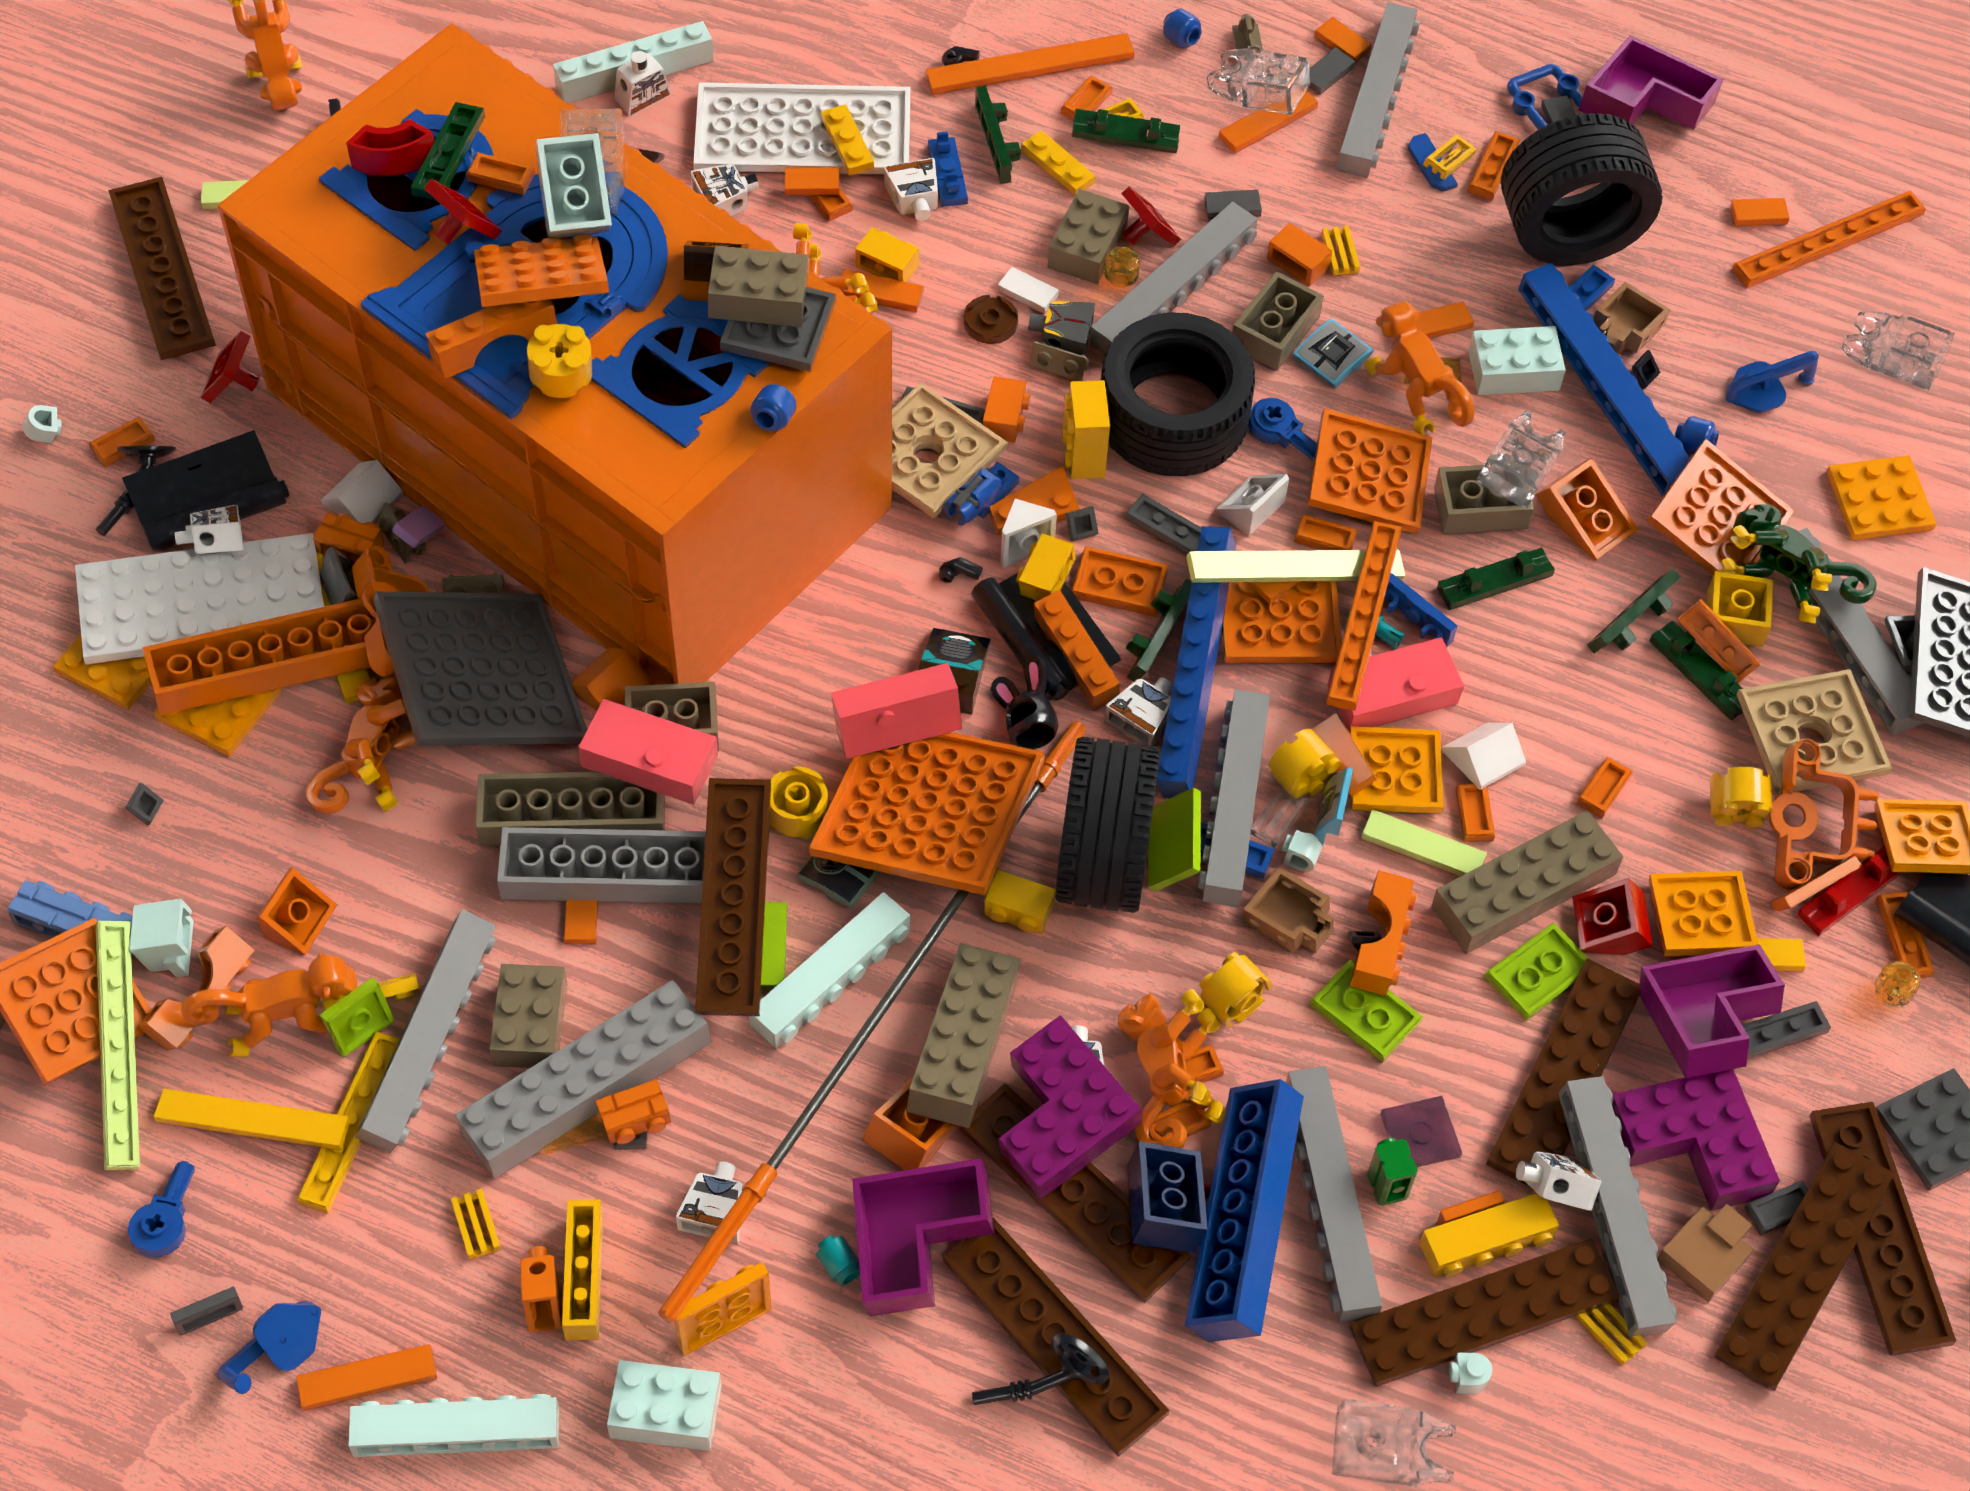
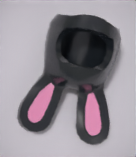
M1030 656L1023 665L1027 692L1020 693L1015 684L1006 677L996 678L991 684V692L998 703L1007 710L1006 724L1010 740L1018 747L1035 749L1049 744L1055 738L1059 725L1056 712L1045 694L1047 667L1041 657Z

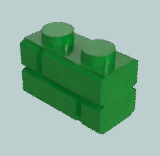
M1388 1138L1380 1141L1375 1148L1367 1175L1371 1186L1375 1187L1373 1192L1379 1205L1383 1206L1404 1201L1409 1197L1418 1170L1414 1159L1410 1157L1411 1151L1407 1140Z

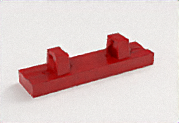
M1885 846L1875 852L1873 858L1863 861L1859 866L1860 868L1839 879L1799 910L1797 915L1818 936L1822 935L1904 873L1892 872Z

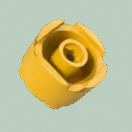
M552 324L548 326L540 325L534 330V334L527 346L529 378L532 384L540 388L543 394L554 398L571 397L577 394L578 390L584 385L586 387L592 378L591 345L583 328L566 324Z
M1304 729L1295 734L1298 739L1290 744L1286 740L1275 751L1268 764L1271 770H1268L1271 775L1295 799L1308 793L1311 796L1318 794L1325 786L1323 781L1341 765L1337 755L1312 729Z
M802 766L792 767V770L785 772L780 771L771 778L769 823L778 832L786 836L799 837L801 839L811 838L817 832L828 810V792L823 778L816 771Z
M1754 767L1728 768V774L1719 776V771L1712 774L1710 777L1711 816L1715 818V824L1718 826H1729L1733 822H1745V825L1751 828L1763 826L1769 812H1773L1771 775L1768 773L1767 777L1763 776V771Z
M1237 952L1229 954L1223 961V966L1215 974L1209 973L1199 984L1203 989L1200 996L1201 999L1227 1027L1233 1026L1231 1023L1233 1020L1241 1023L1252 1015L1265 1001L1261 996L1265 989L1270 992L1273 987L1272 981L1246 955H1239Z

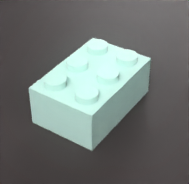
M599 133L537 139L535 153L548 238L610 232L612 222Z
M1556 326L1473 331L1468 353L1477 395L1560 391L1566 369Z
M619 1360L607 1422L610 1439L711 1451L722 1387L720 1373Z

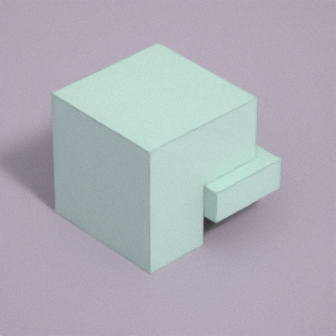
M182 899L134 905L129 951L151 973L170 970L176 977L189 976L194 920L190 917L192 913L190 907Z

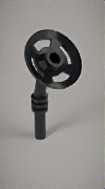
M173 446L117 447V451L127 456L138 458V464L141 465L139 471L153 467L156 464V458L164 457L177 451L176 447ZM124 491L118 500L114 502L115 507L96 527V531L100 535L105 536L124 514H128L130 509L134 508L127 491Z
M1060 1333L1052 1339L1051 1347L1062 1364V1370L1032 1382L1029 1379H1025V1383L1019 1380L1015 1384L1013 1381L1010 1382V1386L972 1392L974 1405L1009 1399L1017 1402L1018 1398L1024 1401L1025 1397L1032 1399L1033 1395L1078 1378L1093 1384H1103L1109 1378V1370L1104 1360L1089 1345L1074 1336ZM1058 1347H1059L1060 1351L1062 1352V1355H1061V1356H1060V1354H1059V1352H1058ZM1091 1368H1095L1097 1378L1090 1375Z

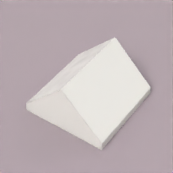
M373 460L361 462L354 467L321 499V503L337 514L344 513L349 515L354 521L363 524L365 522L375 523L381 515L384 503L391 507L403 495V491L379 461Z
M1287 474L1251 475L1215 510L1221 517L1250 536L1285 502L1289 477Z
M1018 499L1014 500L1002 530L1000 564L1003 568L1027 559L1032 543H1037L1042 533L1055 537L1057 520L1055 510Z
M1487 722L1444 745L1441 749L1479 790L1526 764V759L1513 723Z

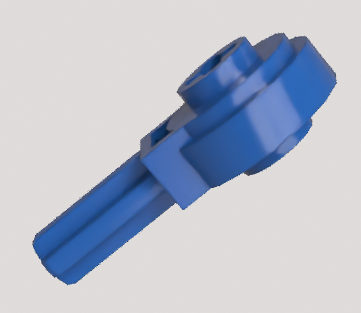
M1265 398L1253 405L1248 427L1256 439L1269 444L1278 443L1284 448L1291 444L1314 461L1317 443L1301 431L1303 423L1296 419L1295 413L1288 403L1277 398Z
M178 1162L163 1195H154L151 1203L137 1210L130 1219L128 1226L129 1238L132 1246L139 1254L146 1257H163L178 1249L183 1242L186 1227L183 1220L185 1208L182 1199L195 1172L194 1165L189 1164V1162Z

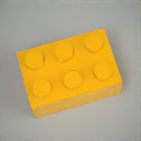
M1105 380L1070 382V391L1064 394L1065 411H1063L1064 428H1062V445H1066V451H1064L1065 468H1070L1071 479L1105 478L1110 432Z

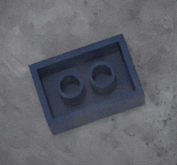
M1139 1141L1127 1164L1132 1244L1196 1253L1208 1231L1201 1151Z

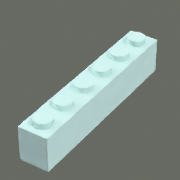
M701 21L553 64L555 84L562 100L567 103L615 90L617 69L630 62L632 53L636 51L650 53L662 66L665 75L714 61L712 38L704 22Z
M885 892L880 894L760 1000V1016H749L750 1026L776 1049L783 1042H790L797 1035L798 1029L806 1022L811 1023L820 1014L821 1008L828 1002H835L848 984L860 980L867 967L873 962H880L895 942L901 943L910 932V914Z
M535 1394L530 1399H517L515 1396L504 1395L498 1397L497 1400L484 1401L479 1397H467L461 1402H449L442 1398L431 1399L428 1403L398 1400L392 1405H381L374 1401L362 1402L360 1406H350L349 1448L353 1457L559 1448V1405L556 1397L551 1398L547 1394Z

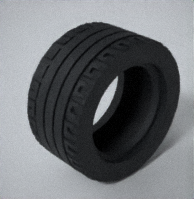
M1591 113L1575 115L1540 128L1524 139L1512 151L1504 165L1500 178L1501 190L1520 245L1524 251L1535 259L1546 263L1552 262L1553 265L1585 264L1606 258L1623 250L1637 241L1651 227L1658 216L1663 199L1661 185L1639 130L1630 122L1610 114ZM1600 183L1585 192L1563 197L1578 188Z
M1167 312L1151 315L1132 323L1121 331L1108 346L1101 371V380H1105L1110 422L1109 443L1111 448L1130 464L1144 471L1163 476H1188L1203 473L1219 466L1227 458H1230L1238 450L1239 445L1243 442V438H1245L1255 387L1254 364L1250 360L1251 356L1240 339L1223 325L1206 317L1190 313ZM1165 374H1178L1202 382L1215 394L1218 401L1198 413L1173 415L1160 412L1148 406L1138 397L1134 389L1149 378Z
M1080 737L1076 740L1056 881L1055 899L1059 903L1072 904V902H1075V905L1084 907L1091 904V908L1103 909V906H1106V910L1118 911L1119 908H1122V911L1131 913L1139 911L1161 752L1159 748L1144 745V748H1141V744L1129 742L1128 745H1125V742L1113 740V743H1110V740L1097 738V742L1094 741V738Z

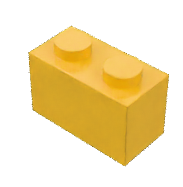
M871 227L855 248V266L876 276L907 282L919 267V248L910 242L902 241L890 235L886 231Z
M1042 533L1038 542H1033L1028 553L1029 560L1026 566H1021L1018 571L1016 581L1019 583L1020 595L1039 601L1055 591L1061 590L1076 559L1074 544Z
M997 870L985 899L984 915L989 916L995 922H1007L1018 926L1021 930L1028 933L1036 932L1043 934L1055 904L1056 889Z

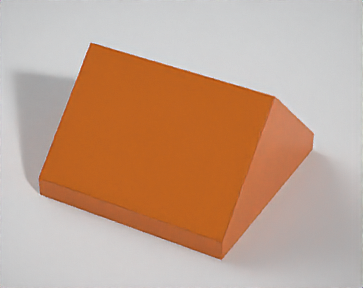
M608 648L571 683L575 695L597 711L603 699L625 706V686L651 685L652 681L628 648Z
M290 867L257 916L265 939L301 955H306L337 907V904L296 869Z

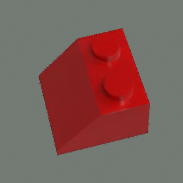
M1630 878L1572 896L1580 950L1582 952L1627 955L1653 946L1644 892Z

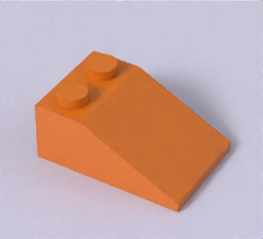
M1592 458L1576 465L1535 494L1549 517L1594 561L1639 530Z
M913 1077L873 1114L862 1139L866 1144L904 1170L923 1168L958 1126L907 1112L909 1088Z

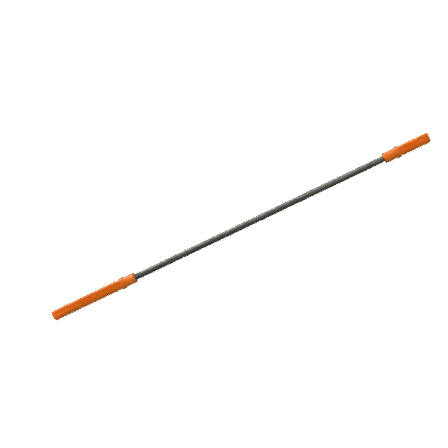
M1075 720L1070 724L1049 756L1045 758L1018 822L1039 792H1045L1052 780L1058 776L1061 766L1075 748L1076 740L1086 732L1085 725ZM958 889L769 1161L762 1163L752 1178L745 1183L741 1195L659 1310V1316L666 1322L673 1323L678 1318L756 1204L760 1203L766 1196V1191L778 1175L776 1169L970 892Z

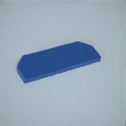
M1423 133L1413 136L1408 150L1430 186L1441 191L1457 188L1458 183L1452 174L1445 180H1442L1440 172L1434 174L1431 171L1433 167L1429 166L1426 168L1423 166L1425 159L1436 151L1428 135Z

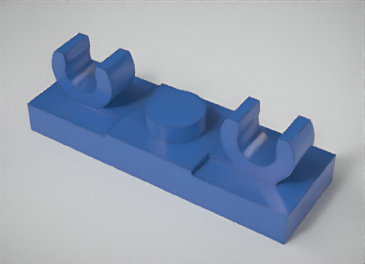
M948 131L938 132L937 139L928 140L930 158L935 159L941 207L968 204V195L955 138L948 137Z
M1391 573L1384 600L1391 602L1388 605L1387 612L1392 613L1397 608L1400 609L1410 623L1416 624L1422 629L1419 638L1424 639L1427 635H1432L1434 639L1442 637L1446 647H1448L1454 641L1458 625Z

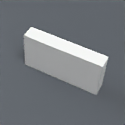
M1011 267L999 282L997 291L1043 314L1048 310L1050 302L1055 301L1059 295L1058 289L1014 267Z

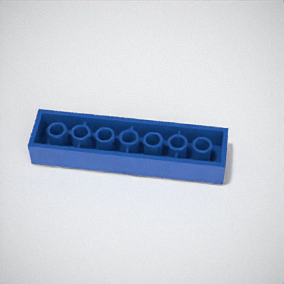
M1282 1079L1233 1087L1229 1090L1206 1210L1208 1231L1200 1243L1184 1325L1208 1342L1261 1336L1304 1098L1302 1094Z

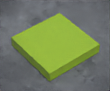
M373 977L320 1014L337 1052L343 1058L371 1039L375 1032L382 1031L395 1021L379 983Z

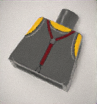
M1052 301L1049 304L1047 316L1030 315L1028 330L1043 332L1042 342H1045L1046 345L1078 355H1086L1091 326L1094 321L1095 303Z

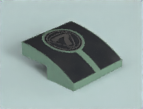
M812 856L800 870L798 876L801 882L825 891L828 899L852 908L880 872Z

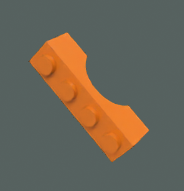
M549 299L490 306L425 333L432 360L443 378L447 379L473 368L479 352L494 339L505 335H520L529 341L538 326L558 323L554 305Z
M1057 590L1035 602L1034 618L1048 640L1053 641L1064 654L1076 677L1079 689L1093 711L1108 704L1117 697L1120 688L1119 681L1061 591Z
M1378 870L1371 889L1367 912L1380 922L1384 929L1385 937L1374 943L1361 944L1354 963L1349 986L1386 996L1390 985L1396 986L1401 968L1395 965L1397 960H1402L1406 943L1402 942L1401 938L1402 935L1407 936L1411 923V918L1406 917L1408 910H1413L1417 893L1412 892L1413 879Z
M227 926L215 929L196 953L203 969L202 984L198 992L209 989L230 990L232 987L229 983L235 974L240 975L251 963V960L248 958L254 952V949ZM165 999L154 1005L138 1025V1028L168 1051L177 1047L180 1049L184 1047L192 1038L193 1033L190 1031L195 1025L183 1019L181 1011L183 1002Z

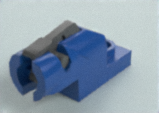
M996 462L988 471L980 468L944 503V511L950 520L959 514L961 518L958 520V525L960 526L972 521L977 515L984 519L989 514V506L1004 499L1019 484V476L999 462Z

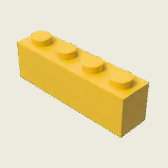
M1535 1193L1424 1230L1419 1244L1434 1278L1442 1275L1453 1277L1461 1273L1466 1267L1472 1265L1483 1267L1491 1263L1496 1257L1502 1255L1512 1257L1521 1253L1524 1248L1535 1245V1247L1545 1246L1553 1241L1559 1224L1548 1200Z
M567 1200L562 1316L565 1340H599L603 1210L601 1200Z

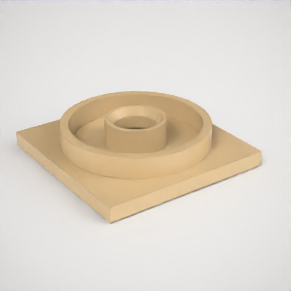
M919 383L892 409V490L932 518H935L944 509V503L980 468L986 469L1007 449L1008 442L923 383ZM922 449H932L937 451L940 456L935 462L922 463L914 454Z
M1850 669L1739 689L1736 694L1765 768L1772 777V785L1776 795L1781 794L1784 753L1788 747L1801 740L1799 738V730L1802 728L1813 729L1824 738V743L1818 744L1821 751L1820 770L1842 773L1856 781L1887 775L1893 769ZM1798 749L1799 757L1806 761L1805 752ZM1796 776V786L1790 790L1802 791L1832 784L1802 780Z

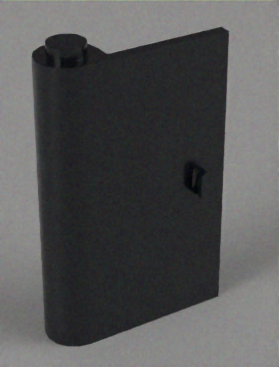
M255 430L122 478L153 552L175 545L174 527L191 525L190 514L238 505L240 520L286 504L285 497L290 496L284 480L278 481L277 477H274Z
M1018 573L999 584L992 577L979 582L971 592L972 597L1023 666L1025 660L1030 656H1039L1043 659L1047 667L1046 698L1048 700H1060L1067 695L1068 691L1077 687L1076 677L1064 654L1053 641L1048 640L1034 618V603L1037 600L1020 595L1019 583L1016 581ZM1064 582L1060 590L1108 666L1111 667L1121 661L1119 654Z
M1926 873L1915 889L1909 892L1894 915L1970 966V875L1961 873Z

